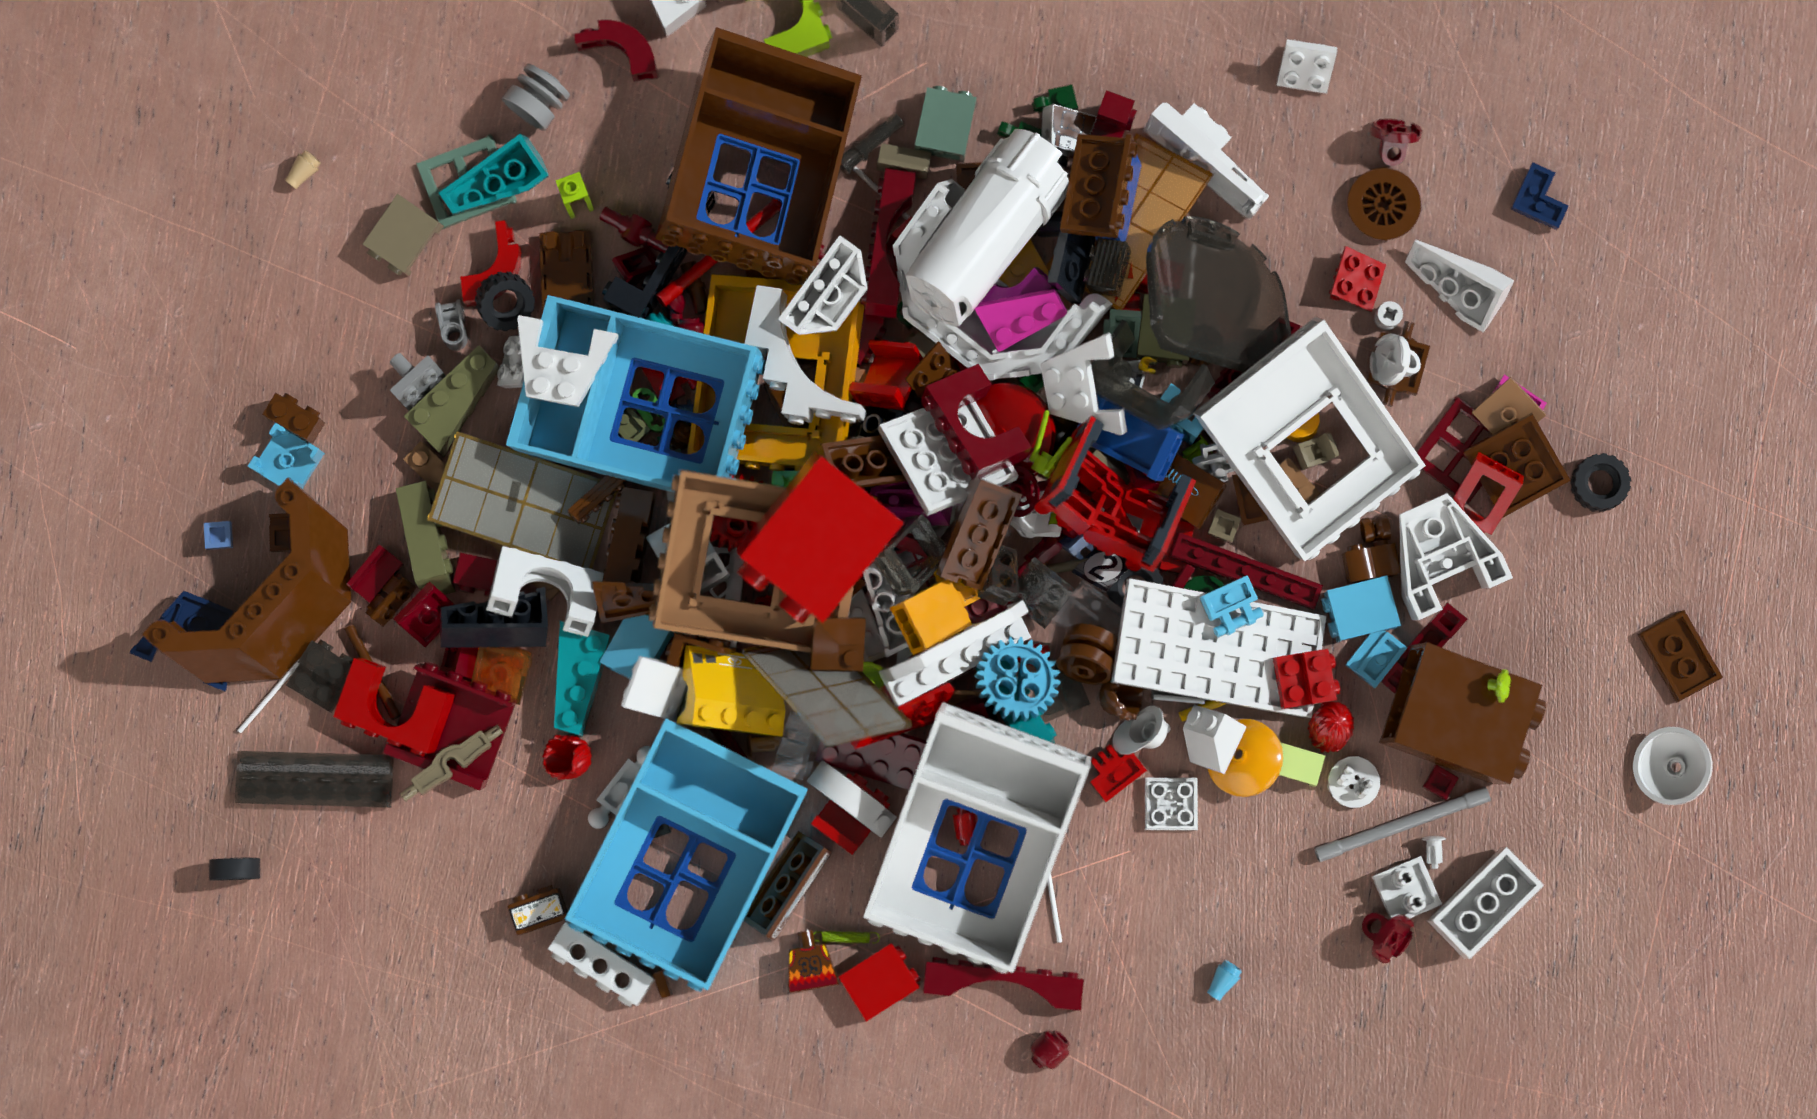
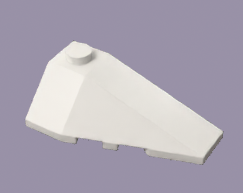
M1418 240L1414 241L1405 261L1426 284H1430L1440 294L1438 297L1443 302L1447 301L1457 311L1455 314L1462 321L1482 332L1487 329L1504 303L1514 280L1493 268Z

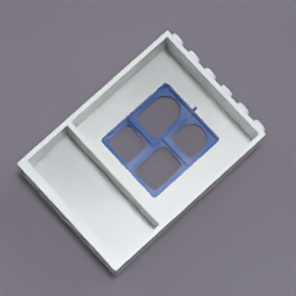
M942 702L864 918L868 919V922L874 926L883 927L885 925L891 927L896 934L908 936L909 934L918 937L917 940L923 944L933 945L934 943L942 946V949L947 953L968 956L967 959L974 963L982 964V962L993 965L992 968L998 972L1007 973L1009 971L1013 973L1088 774L1091 757ZM951 805L975 813L978 816L973 835L964 854L956 853L936 844V837L946 810ZM994 820L1016 828L1019 831L1011 856L1004 857L981 847V841L989 821ZM931 856L955 863L960 868L955 883L946 891H934L925 883L924 870ZM976 859L1000 866L1005 871L993 902L982 907L971 904L964 893L966 881Z

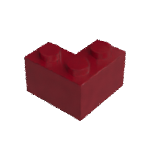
M1106 90L1091 135L1123 138L1125 130L1130 132L1137 112V110L1133 109L1135 100Z

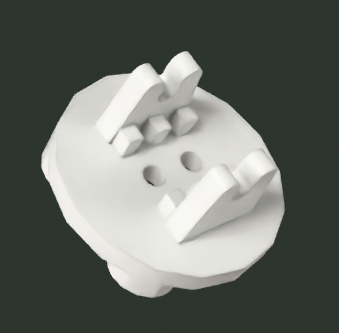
M1359 756L1346 757L1339 760L1331 768L1327 787L1332 797L1339 804L1348 808H1360L1370 804L1377 796L1380 788V776L1376 767L1368 760ZM1350 784L1353 785V789L1349 788Z

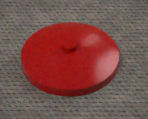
M1012 383L993 384L987 396L975 402L995 436L1019 426L1032 448L1026 460L1013 466H1023L1029 469L1036 477L1039 473L1031 469L1034 462L1030 461L1029 458L1034 451L1044 412L1049 410L1048 406L1039 395L1027 387ZM1049 414L1039 451L1040 456L1043 451L1049 455L1053 453L1055 425L1052 414ZM1017 472L1018 475H1024L1022 472ZM1018 479L1016 482H1017V483H1022L1023 480H1022V479Z

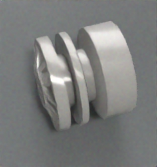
M526 64L523 68L526 75L519 74L517 77L524 88L511 85L502 97V101L523 120L537 129L545 131L555 118L548 107L551 106L561 110L563 104L560 100L567 101L570 98V93L550 73L532 64Z

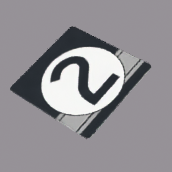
M1096 547L1084 558L1089 560L1079 563L1072 570V573L1106 592L1128 570L1126 567L1127 559L1116 554L1106 556L1105 552L1098 550Z

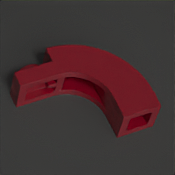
M598 20L599 30L586 28L580 30V33L574 34L578 51L600 47H613L622 51L629 59L634 82L659 78L656 61L649 43L640 32L630 25L615 20Z

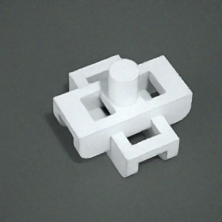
M1201 444L1202 456L1193 458V464L1212 476H1216L1222 482L1228 481L1227 473L1234 472V469L1229 462L1227 463L1226 458L1216 444L1207 446ZM1210 451H1217L1215 454L1208 455Z

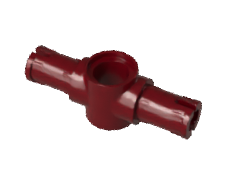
M607 206L602 210L599 220L618 229V233L621 234L620 237L626 242L639 248L641 245L644 247L648 245L659 252H666L668 246L655 239L657 233L654 232L655 229L652 228V224L636 214L624 216Z

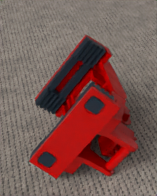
M1091 416L1073 431L1071 435L1072 442L1064 451L1057 467L1047 479L1048 485L1042 497L1036 502L1034 509L1042 515L1053 511L1056 514V521L1059 527H1064L1069 532L1074 530L1078 535L1082 534L1086 542L1097 546V549L1105 552L1106 556L1116 554L1126 558V567L1128 569L1138 571L1142 567L1154 572L1169 547L1196 480L1182 474L1169 494L1168 499L1147 489L1134 487L1131 482L1126 485L1122 478L1088 450L1093 443H1096L1104 426L1103 423ZM1078 480L1092 492L1091 497L1097 502L1096 505L1090 502L1091 497L1075 489ZM1126 513L1143 519L1139 532L1131 524Z

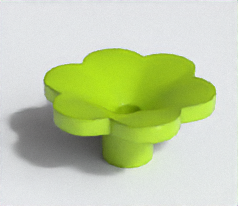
M1507 669L1502 670L1497 680L1489 679L1487 685L1488 690H1496V696L1500 703H1504L1505 698L1509 696L1511 678L1508 675Z

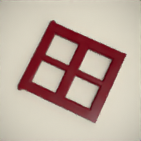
M1459 397L1454 398L1455 402L1417 451V454L1426 465L1421 470L1453 494L1456 493L1460 484L1449 475L1462 457L1467 459L1463 450L1473 444L1483 429L1492 435L1472 413L1474 408ZM1459 412L1478 424L1465 443H1462L1446 431ZM1439 439L1457 452L1444 471L1425 459ZM1480 480L1466 501L1467 504L1471 502L1482 487Z

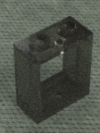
M837 0V9L881 47L899 30V13L884 0Z
M923 514L907 517L903 521V525L873 561L898 597L914 594L938 569L946 549L945 543L937 536L931 527V523ZM909 532H911L928 556L912 574H910L893 550Z

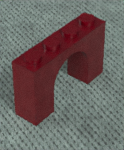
M979 364L927 385L921 397L924 409L930 412L935 420L937 430L943 433L948 441L949 449L953 454L957 455L964 473L969 475L972 480H975V477L983 479L1026 460L1032 448L1019 426L995 437L983 438L971 434L961 424L958 410L985 398L992 385Z

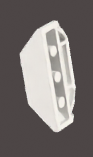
M839 235L778 320L798 335L837 331L868 289L861 250Z

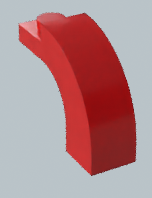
M505 220L495 221L498 254L493 265L480 274L460 276L463 302L467 307L476 305V291L481 286V282L489 278L488 276L495 275L497 272L506 273L507 271L512 272V274L519 273L522 250L519 244L511 245V243L515 242L514 231L512 227H508ZM507 290L499 292L493 300L503 295Z

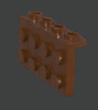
M1126 134V138L1077 135L1060 226L1061 233L1118 238L1119 229H1123L1125 215L1122 214L1123 205L1127 206L1129 200V190H1126L1127 183L1131 182L1133 178L1131 161L1132 158H1136L1138 143L1134 142L1132 134Z

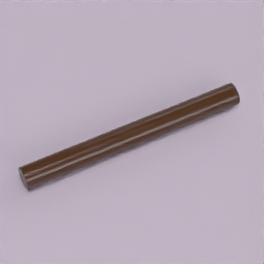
M354 624L346 627L344 630L358 657L372 661ZM382 680L377 693L391 720L400 717L401 714Z

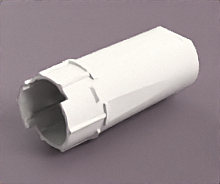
M1015 129L1009 137L1001 138L976 170L974 180L909 268L906 280L911 299L921 310L934 319L950 326H960L985 297L1041 224L1045 225L1066 198L1069 183L1068 173L1057 163L1062 153L1038 133Z

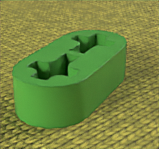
M639 388L632 395V397L638 399L641 394L645 397L649 395L648 401L650 402L658 400L653 392L647 388ZM636 409L652 432L662 433L665 418L662 420L663 425L661 427L657 424L652 426L651 424L654 422L651 413Z

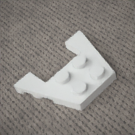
M518 315L526 396L532 399L579 407L595 380L596 373L606 361L607 354L613 344L617 342L619 335L594 329L588 356L538 347L543 321Z
M1106 333L1074 349L1052 357L1040 365L1049 414L1078 423H1084L1089 417L1093 416L1104 424L1102 430L1123 435L1127 432L1124 410H1099L1090 362V360L1110 359L1114 356L1110 333Z

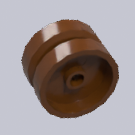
M1073 624L1066 630L1062 643L1063 647L1060 649L1056 665L1064 675L1075 681L1092 685L1105 684L1110 681L1118 638L1106 629L1092 624Z

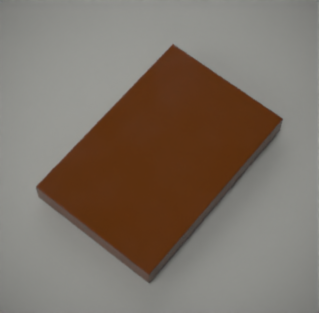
M1685 610L1638 634L1639 639L1676 703L1723 678Z

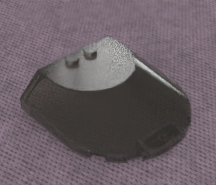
M1185 216L1181 221L1176 222L1172 219L1163 224L1149 242L1146 254L1150 325L1160 348L1244 373L1291 336L1285 291L1277 272H1270L1264 263L1267 257L1254 244L1248 247L1238 239L1239 232L1222 223L1202 217Z

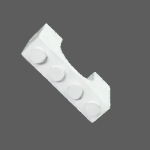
M503 546L497 561L486 610L512 617L518 601L520 588L530 582H546L557 587L567 600V612L563 631L588 637L594 624L597 610L592 581L602 582L604 573Z

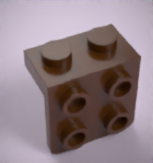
M688 633L675 634L673 642L669 643L666 650V657L668 658L666 664L674 667H683L686 645L699 646L723 654L735 653L737 648L730 646L731 641L710 637L706 639V636Z

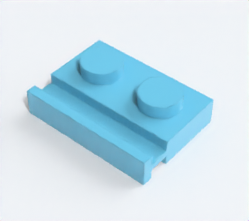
M1385 630L1370 633L1345 666L1354 671L1356 675L1371 687L1376 688L1408 647Z

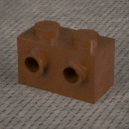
M275 392L262 415L313 445L325 425V422L319 418L321 413L308 405L305 409L296 405L298 400L287 393L281 396Z

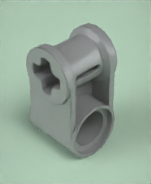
M457 299L454 303L443 305L435 303L441 337L446 346L453 351L463 349L468 342L462 300ZM451 333H460L458 340L449 341Z

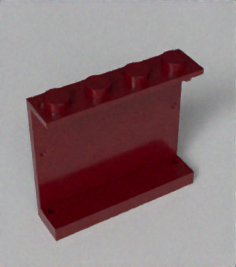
M424 661V664L415 665L414 670L417 672L397 726L406 723L412 717L423 686H437L456 694L436 752L425 754V756L410 752L411 748L403 744L402 747H397L386 743L383 753L426 769L432 765L436 755L443 749L452 745H460L479 731L486 733L497 724L503 734L490 742L491 748L478 756L469 766L462 768L454 759L447 761V766L452 772L451 780L479 791L482 790L488 782L517 700L511 698L512 695L509 692L499 689L495 692L487 689L488 685L483 682L473 680L471 683L462 679L463 675L460 673L438 670L439 666L434 663Z

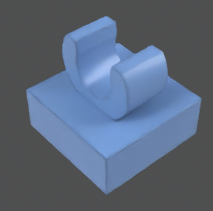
M231 521L204 523L205 549L233 548Z
M1082 534L1077 535L1075 538L1065 536L1059 541L1065 551L1080 560L1083 559L1080 551L1084 547L1090 551L1094 550L1093 545L1086 542Z

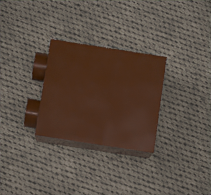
M1427 642L1411 645L1379 743L1493 785L1511 784L1513 778L1520 779L1524 775L1529 764L1530 751L1523 748L1528 729H1537L1545 714L1546 702L1539 699L1542 684L1508 672L1511 678L1509 696L1505 698L1504 703H1500L1496 696V690H1488L1487 685L1489 679L1497 680L1498 675L1502 672L1501 669Z

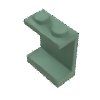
M942 86L927 87L915 150L931 152L932 156L964 162L977 97L972 96L970 92L958 91V93L949 92L947 88Z

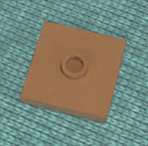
M1512 377L1508 378L1472 411L1476 418L1492 434L1530 413H1533L1537 422L1546 416V413Z

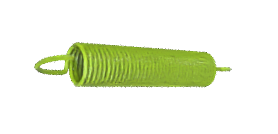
M818 931L813 933V935L815 933H822V942L869 944L870 933H875L879 937L877 942H872L873 944L878 943L880 940V936L876 932Z

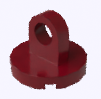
M1389 118L1372 122L1370 133L1373 137L1381 140L1379 148L1381 160L1388 166H1397L1406 157L1408 143H1415L1421 140L1422 129L1415 123H1411L1410 127L1405 125L1403 120ZM1398 147V154L1394 158H1387L1389 149Z
M1370 913L1362 922L1363 933L1374 941L1372 955L1381 963H1390L1391 957L1397 958L1408 947L1413 937L1411 928L1414 927V923L1405 915L1399 914L1389 920L1379 913ZM1375 920H1380V930L1372 933V923Z

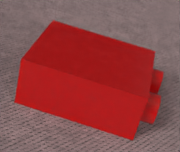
M815 451L735 550L739 557L745 561L737 573L761 592L769 582L776 585L786 593L778 605L801 624H804L811 614L824 623L904 522Z

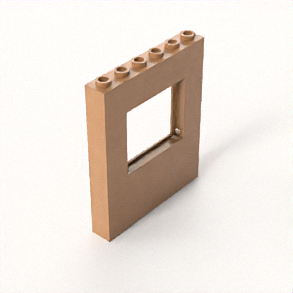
M679 469L678 475H673L671 490L675 491L674 500L669 501L667 507V516L671 517L669 527H664L662 542L666 543L665 553H660L658 559V569H662L660 579H655L653 594L657 595L656 605H651L649 612V621H653L652 625L654 628L811 652L812 633L816 617L811 614L804 624L794 619L778 605L786 593L776 585H774L771 606L700 595L713 515L759 522L786 487ZM853 587L829 617L849 616Z

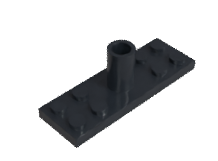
M1055 211L1045 225L1042 223L1036 231V234L1041 238L1058 237L1057 245L1054 248L1052 266L1048 273V283L1071 304H1081L1096 238L1089 235L1061 233L1060 226L1063 211Z

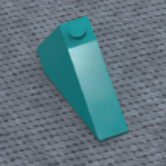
M519 134L444 188L439 194L452 214H456L527 192L549 177L542 157L530 139Z

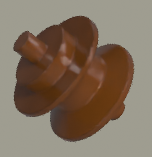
M677 421L670 445L675 449H685L689 444L691 427L682 421Z

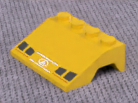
M686 645L682 677L688 686L686 708L677 718V724L783 737L785 719L784 699L742 653L723 654L702 647Z

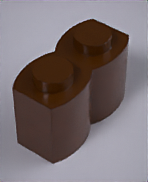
M1388 540L1373 542V547L1363 548L1362 544L1347 547L1348 551L1341 554L1347 584L1401 574L1395 543L1388 544Z

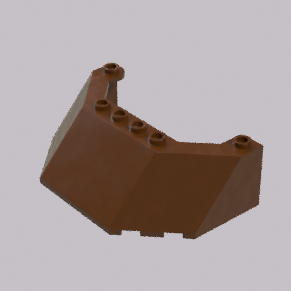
M287 477L277 488L275 499L277 504L290 516L291 553L221 629L187 632L176 621L170 624L165 620H157L141 634L163 654L204 683L281 679L351 603V588L346 585L350 580L348 529L290 477Z

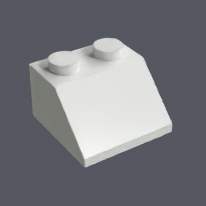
M1194 705L1183 727L1190 762L1225 774L1246 726L1226 714Z

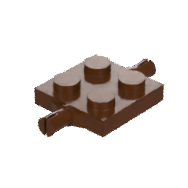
M1404 321L1403 330L1399 336L1406 339L1410 350L1414 351L1419 357L1421 363L1420 370L1409 377H1404L1396 385L1391 386L1380 384L1379 381L1372 377L1371 370H1369L1367 382L1381 386L1386 390L1382 402L1385 406L1393 407L1396 393L1403 392L1414 396L1418 394L1430 346L1419 343L1411 338L1415 323L1411 322L1409 324L1410 321ZM1381 332L1379 334L1378 340L1387 333Z

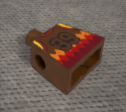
M813 930L797 932L800 948L789 950V993L839 985L827 945H815Z

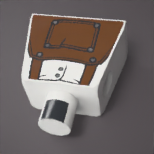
M1052 104L1043 107L1042 138L1050 142L1062 153L1057 163L1062 168H1067L1069 156L1074 157L1077 135H1091L1097 116Z

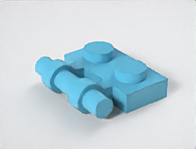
M1248 575L1199 597L1209 620L1217 618L1221 620V625L1213 628L1217 637L1224 634L1231 635L1236 632L1237 628L1244 625L1250 626L1256 623L1257 619L1264 616L1260 607L1252 610L1249 604L1258 600V597ZM1240 608L1241 615L1231 619L1229 612Z

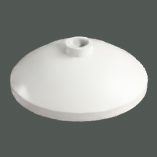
M1664 727L1650 733L1639 744L1633 760L1634 777L1639 788L1650 799L1665 805L1685 804L1697 798L1707 787L1712 775V757L1705 742L1695 733L1680 727ZM1677 763L1681 765L1679 772L1674 771V765Z

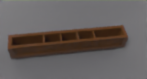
M652 436L643 443L651 446L658 445ZM606 475L568 509V514L578 525L581 522L584 524L589 520L590 514L598 512L605 501L609 502L614 497L613 494L615 492H620L623 490V487H626L625 484L628 481Z

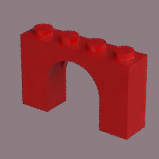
M354 658L333 717L340 719V724L352 729H355L357 726L364 729L363 733L368 736L378 738L380 735L388 738L387 743L402 747L403 744L411 748L410 752L416 755L425 756L428 753H435L456 694L434 685H424L412 717L400 726L392 725L382 718L376 704L377 692L386 667L365 658Z

